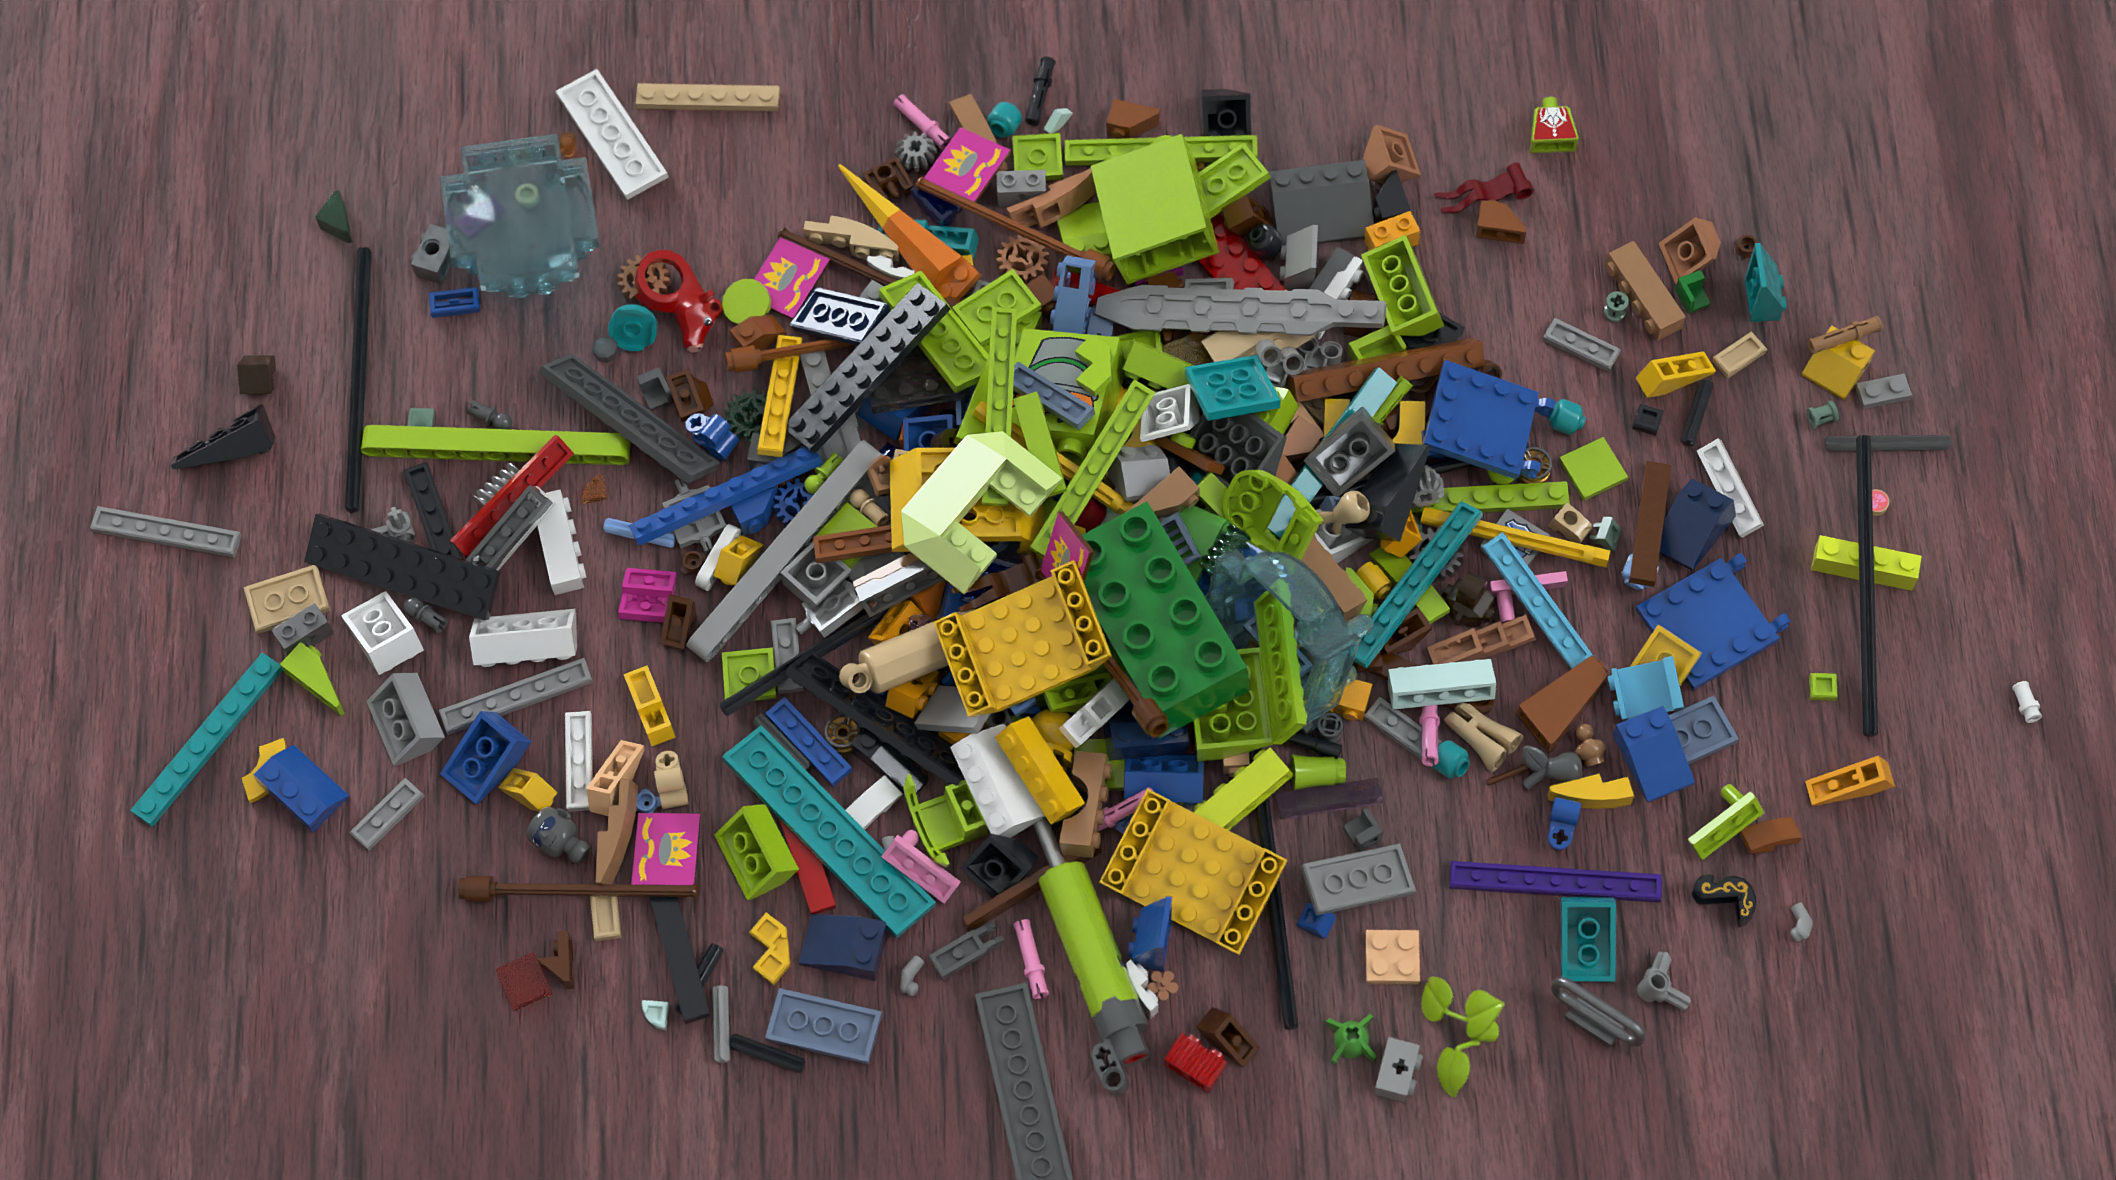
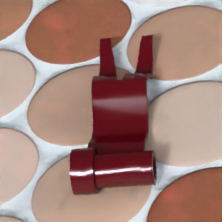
M1515 162L1507 166L1506 173L1500 174L1492 180L1481 182L1471 179L1464 182L1456 190L1447 193H1434L1435 198L1455 199L1473 190L1457 205L1441 208L1440 210L1444 214L1461 212L1477 200L1499 201L1513 193L1519 200L1526 199L1534 193L1531 182L1526 179L1520 163Z

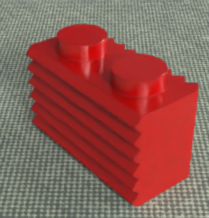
M1181 1033L1164 1058V1066L1209 1094L1226 1069L1225 1057L1213 1048L1210 1051L1201 1045L1202 1042L1197 1037L1191 1034L1185 1036Z

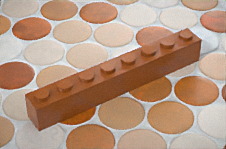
M1468 338L1303 370L1296 375L1288 374L1286 385L1296 402L1358 391L1377 367L1381 368L1395 381L1400 376L1409 381L1440 375L1442 364L1445 360L1467 368L1481 367L1485 365L1483 342L1474 338Z

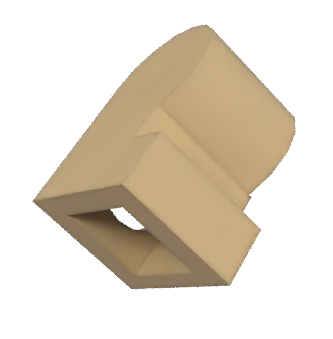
M1566 503L1547 525L1555 532L1557 530L1560 531L1569 541L1579 544L1592 530V524L1569 503Z

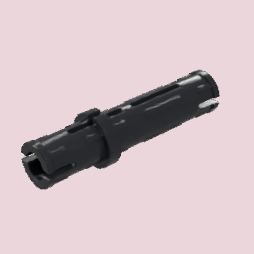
M1044 56L1041 58L1038 73L1033 79L1034 88L1025 117V122L1032 126L1040 124L1048 87H1051L1053 82L1051 76L1056 61L1051 57Z

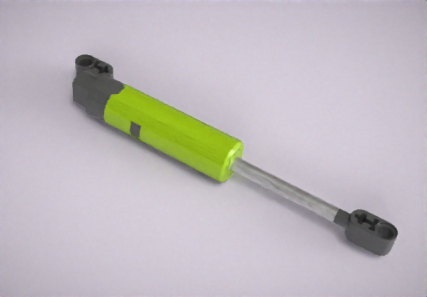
M1005 709L1000 712L991 713L986 721L989 728L998 726L995 724L998 717L1005 716V720L1001 724H1005L1007 727L1009 724L1014 723V719ZM1045 817L1033 824L1048 863L1051 866V869L1047 870L1038 880L1039 886L1073 972L1078 977L1080 990L1101 1040V1043L1097 1044L1092 1050L1093 1063L1104 1088L1112 1095L1120 1096L1125 1094L1130 1086L1124 1067L1137 1064L1151 1056L1142 1035L1148 1029L1149 1024L1128 971L1121 961V954L1084 863L1078 861L1065 863L1051 825ZM1106 1052L1109 1054L1107 1057L1110 1065L1112 1066L1110 1068L1103 1061V1054ZM1114 1076H1121L1120 1084L1116 1087H1110V1080Z

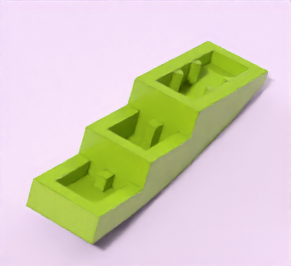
M1382 547L1369 553L1373 562L1379 566L1392 582L1393 588L1413 564L1405 555L1399 558L1392 553H1386ZM1432 585L1428 587L1412 608L1419 607L1429 624L1450 612L1449 606Z

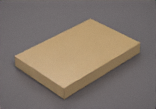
M315 565L244 587L257 634L272 630L313 603L318 606L322 614L331 611L319 568Z

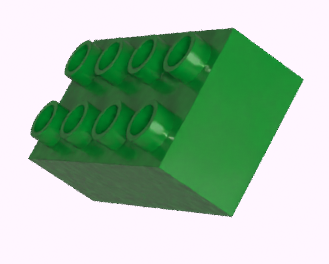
M1148 501L1082 535L1094 550L1084 584L1111 655L1141 696L1145 699H1154L1168 718L1169 727L1158 739L1250 691L1247 666Z

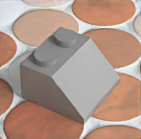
M1312 225L1288 235L1286 245L1281 246L1280 259L1285 260V266H1280L1279 281H1284V287L1287 291L1309 289L1315 280L1318 225Z
M1155 445L1135 448L1122 447L1110 466L1107 476L1126 501L1140 500L1170 474L1168 458L1159 446Z
M813 541L780 573L785 587L801 601L817 606L852 573V569L841 560L817 563Z

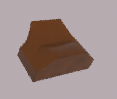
M689 369L665 376L682 422L686 421L693 414L705 413L707 408L714 405L706 382L693 377Z

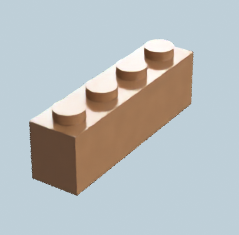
M1632 241L1608 253L1605 265L1606 270L1618 282L1620 292L1624 293L1631 301L1635 314L1640 315L1643 319L1647 332L1653 334L1658 341L1682 329L1686 316L1636 243Z
M1314 535L1301 560V567L1292 572L1333 622L1339 626L1360 614L1367 599Z

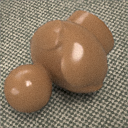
M1581 724L1576 729V736L1582 743L1577 746L1575 753L1583 760L1585 767L1605 761L1603 753L1606 750V744L1602 740L1592 739L1594 731L1589 724Z

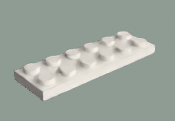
M597 69L556 91L557 97L626 200L668 178L666 170Z

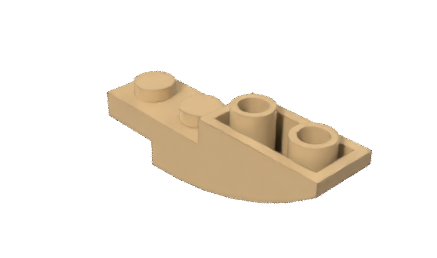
M831 216L829 224L805 221V238L814 243L833 244L840 248L848 246L850 247L851 256L859 259L881 255L892 259V261L899 262L898 245L870 226L837 216Z

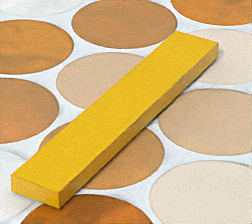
M778 335L776 348L802 344V338ZM800 355L773 360L757 448L758 455L783 456L787 423L790 416Z

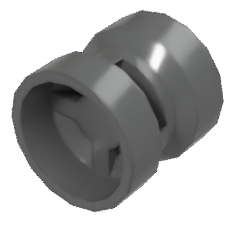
M1334 713L1323 714L1317 723V738L1338 743L1341 740L1343 730L1341 717Z

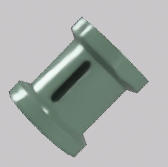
M1615 291L1608 295L1604 308V315L1607 320L1618 322L1626 316L1629 300L1624 293Z
M1832 400L1827 401L1826 405L1817 408H1807V418L1813 429H1817L1819 425L1830 421L1834 423L1839 421L1838 410Z

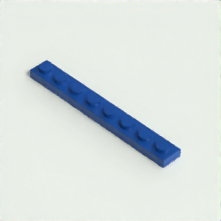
M806 447L799 448L793 453L779 457L761 467H756L741 476L731 478L725 483L709 488L693 497L686 498L682 502L664 508L646 518H641L629 525L630 530L640 546L823 465L821 458L817 452L814 454Z

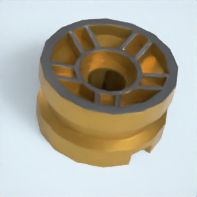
M1529 447L1525 450L1523 461L1534 460L1540 462V472L1536 473L1535 479H1530L1520 474L1518 480L1523 484L1545 483L1551 472L1552 459L1544 449Z
M838 714L828 720L824 733L826 741L839 754L846 755L852 753L851 742L858 736L861 729L847 715ZM844 731H847L846 737L839 736L842 733H844Z

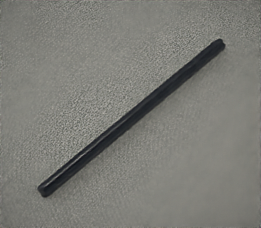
M360 247L357 250L345 509L350 513L358 512L360 508L361 446L364 423L372 253L368 247Z
M1859 435L1856 438L1863 735L1873 737L1878 734L1871 437L1869 435Z
M890 608L872 617H869L868 613L865 612L721 702V711L726 716L731 715L790 678L785 674L788 667L806 652L811 650L820 657L827 655L875 625Z
M1263 748L1249 751L1250 764L1254 761V756ZM1268 797L1256 807L1260 845L1262 848L1276 854ZM1278 879L1268 898V907L1283 1024L1286 1030H1293L1298 1028V1017L1280 879Z

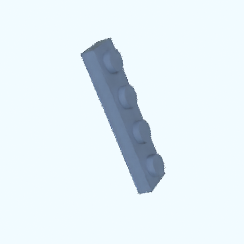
M1017 362L1014 365L1013 390L1023 396L1037 391L1042 400L1043 408L1077 430H1080L1094 416V407L1022 363Z

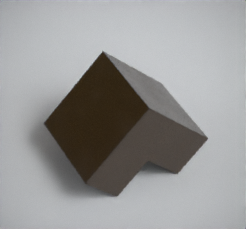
M244 355L237 364L240 394H271L274 390L273 373L276 371L275 355Z

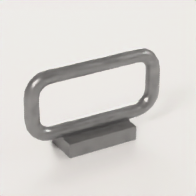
M1556 977L1551 985L1553 995L1563 1004L1570 1007L1565 1016L1567 1021L1609 1048L1616 1038L1633 1047H1640L1644 1044L1646 1032L1636 1021L1570 979ZM1563 989L1569 991L1570 993L1574 994V995L1577 996L1578 998L1575 999L1574 997H1572L1571 995H1569L1568 993H1566ZM1624 1027L1627 1028V1029L1630 1030L1634 1035L1628 1033V1032L1625 1031L1623 1028H1624Z

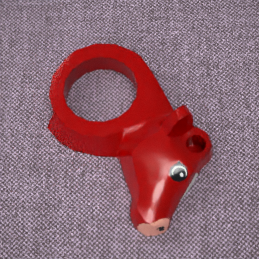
M656 250L648 253L640 261L641 263L635 272V285L638 290L635 297L649 309L674 313L683 334V346L690 352L700 351L707 334L722 313L721 301L714 298L715 293L712 289L707 292L703 291L692 269L679 254L670 250ZM658 262L672 265L681 277L680 289L669 295L654 292L645 280L646 269Z

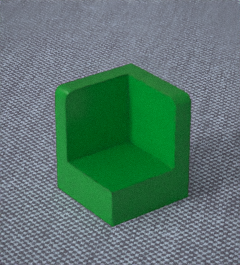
M1701 270L1678 278L1675 291L1688 314L1708 307L1710 304L1702 288L1705 277Z

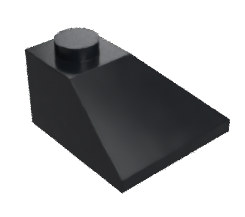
M1230 89L1201 90L1203 136L1251 135L1250 93Z
M991 833L959 869L994 898L1017 884L1039 857L1020 840Z

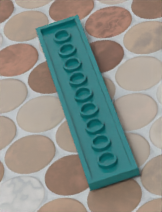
M762 725L722 756V761L879 921L886 922L887 930L896 939L935 907L936 902L916 882L881 857L885 850Z

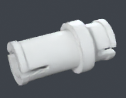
M2022 681L2015 684L2012 689L2020 704L2018 709L2025 716V721L2032 723L2042 718V714L2039 711L2040 704L2034 699L2029 683Z

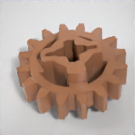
M1019 234L1017 236L1018 239L1015 240L1010 236L1009 243L1002 242L1001 249L997 250L998 258L996 262L1000 275L1014 269L1023 282L1027 284L1029 279L1034 280L1037 278V275L1041 276L1044 274V269L1049 267V252H1046V247L1027 238H1022Z
M636 255V261L634 262L628 259V266H621L622 273L617 275L619 280L618 286L620 291H622L623 297H629L632 304L638 300L635 297L638 293L635 285V272L642 260L639 255ZM658 262L650 265L645 271L647 285L656 293L667 294L666 286H671L669 269H667L665 263ZM656 272L659 273L660 280L657 279ZM629 280L632 282V288L629 286Z

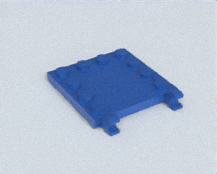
M1445 360L1442 364L1422 445L1430 446L1431 451L1516 480L1520 474L1527 478L1535 479L1536 473L1540 472L1541 463L1534 460L1523 461L1534 412L1549 417L1550 412L1554 410L1556 401L1550 398L1539 399V392Z
M1742 553L1737 554L1727 563L1720 558L1636 606V612L1651 633H1653L1657 625H1661L1702 653L1685 679L1692 691L1779 641L1777 634L1789 627L1788 623L1791 622L1784 613L1769 624L1734 576V573L1742 570L1745 567L1744 563L1747 562Z

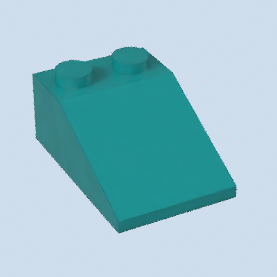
M1755 243L1744 278L1750 322L1779 321L1783 311H1786L1787 308L1786 297L1781 294L1783 276L1778 274L1776 263L1761 243Z
M1561 897L1562 977L1571 981H1616L1615 899Z

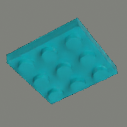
M1257 355L1185 367V376L1207 421L1280 408L1281 400Z

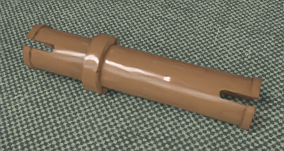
M1874 316L1864 321L1851 322L1849 326L1808 339V348L1812 354H1816L1852 340H1862L1866 335L1882 331V321L1879 316Z

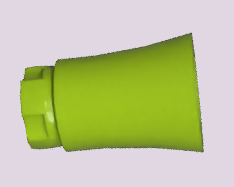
M1291 755L1290 771L1294 775L1291 778L1293 791L1346 782V763L1343 758L1334 759V757Z

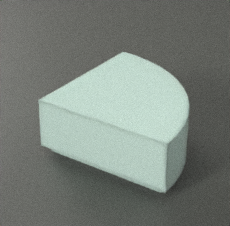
M1067 108L1055 109L1044 129L1050 134L1058 131L1073 113Z
M642 1000V1008L650 1024L658 1029L666 1030L669 1002Z

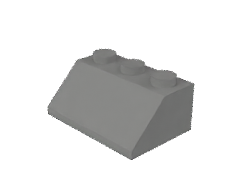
M393 673L366 701L393 766H398L432 751L445 738L418 673Z

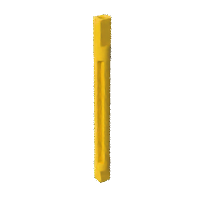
M981 401L974 410L973 416L986 424L987 404ZM1012 421L1011 438L1028 451L1022 428ZM1057 452L1063 477L1071 482L1079 466ZM1100 482L1092 497L1119 515L1135 505L1130 501H1126L1121 494L1103 482Z
M1424 507L1420 524L1437 528L1441 527L1451 513ZM1482 520L1476 524L1469 534L1492 540L1503 532L1514 546L1607 568L1610 550Z

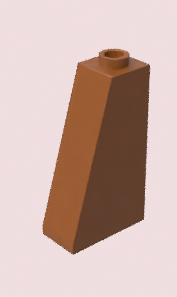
M1592 655L1518 706L1516 715L1548 754L1553 751L1606 684L1608 677L1606 666L1601 661H1597Z

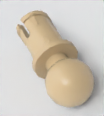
M857 489L851 493L850 503L853 507L860 509L861 514L867 516L878 527L885 526L888 523L890 516L876 504L875 499H869L866 491Z

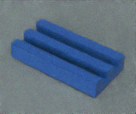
M478 287L429 293L430 315L432 318L480 312ZM473 296V298L458 299V298H460V297ZM449 299V301L435 302V300Z

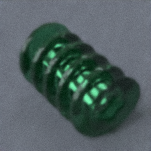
M1233 524L1227 525L1228 532L1224 531L1220 534L1222 540H1215L1214 545L1216 548L1210 547L1208 549L1209 556L1203 555L1201 558L1203 564L1199 563V566L1207 574L1222 582L1225 581L1221 574L1222 572L1231 574L1228 564L1238 565L1234 557L1244 558L1241 548L1248 551L1251 549L1247 543L1248 540L1251 541V538Z

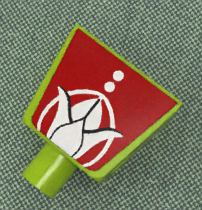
M1555 97L1544 98L1542 100L1543 107H1537L1534 111L1530 153L1576 151L1578 134L1570 108L1567 106H1557V99Z

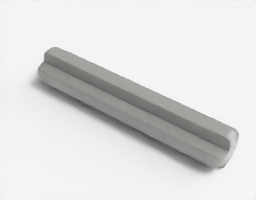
M718 985L712 989L714 1061L726 1063L730 1060L727 986Z

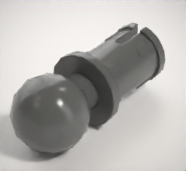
M475 399L470 402L473 408L468 406L467 414L484 421L487 426L493 423L495 429L511 428L512 419L508 414H497V408H489Z
M410 597L405 601L404 611L410 616H416L417 622L425 623L437 633L442 632L439 627L444 630L447 626V619L434 612L430 605H424L420 599Z

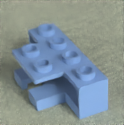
M1067 255L1062 263L1059 262L1056 276L1060 277L1058 286L1055 287L1053 300L1057 301L1055 309H1052L1050 324H1054L1053 331L1085 334L1092 310L1091 307H1088L1091 301L1088 294H1094L1096 278L1093 277L1095 260ZM1069 266L1082 268L1079 289L1069 288L1071 273L1068 272Z

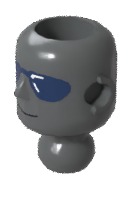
M542 808L534 816L526 830L528 840L535 847L541 849L544 855L557 857L566 853L570 861L581 863L591 849L587 841L576 838L578 832L576 824L569 819L570 814L560 808Z

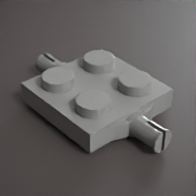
M677 479L675 484L680 494L671 500L663 502V508L671 507L686 498L698 495L709 489L710 486L706 485L699 489L689 490L686 482L680 480V484ZM719 510L674 530V534L681 549L694 543H701L704 553L708 555L707 545L710 552L713 549L710 538L722 533L726 524Z
M845 579L817 606L803 602L802 606L806 610L807 618L795 627L802 635L814 626L825 638L855 616L864 607L858 598L853 583Z

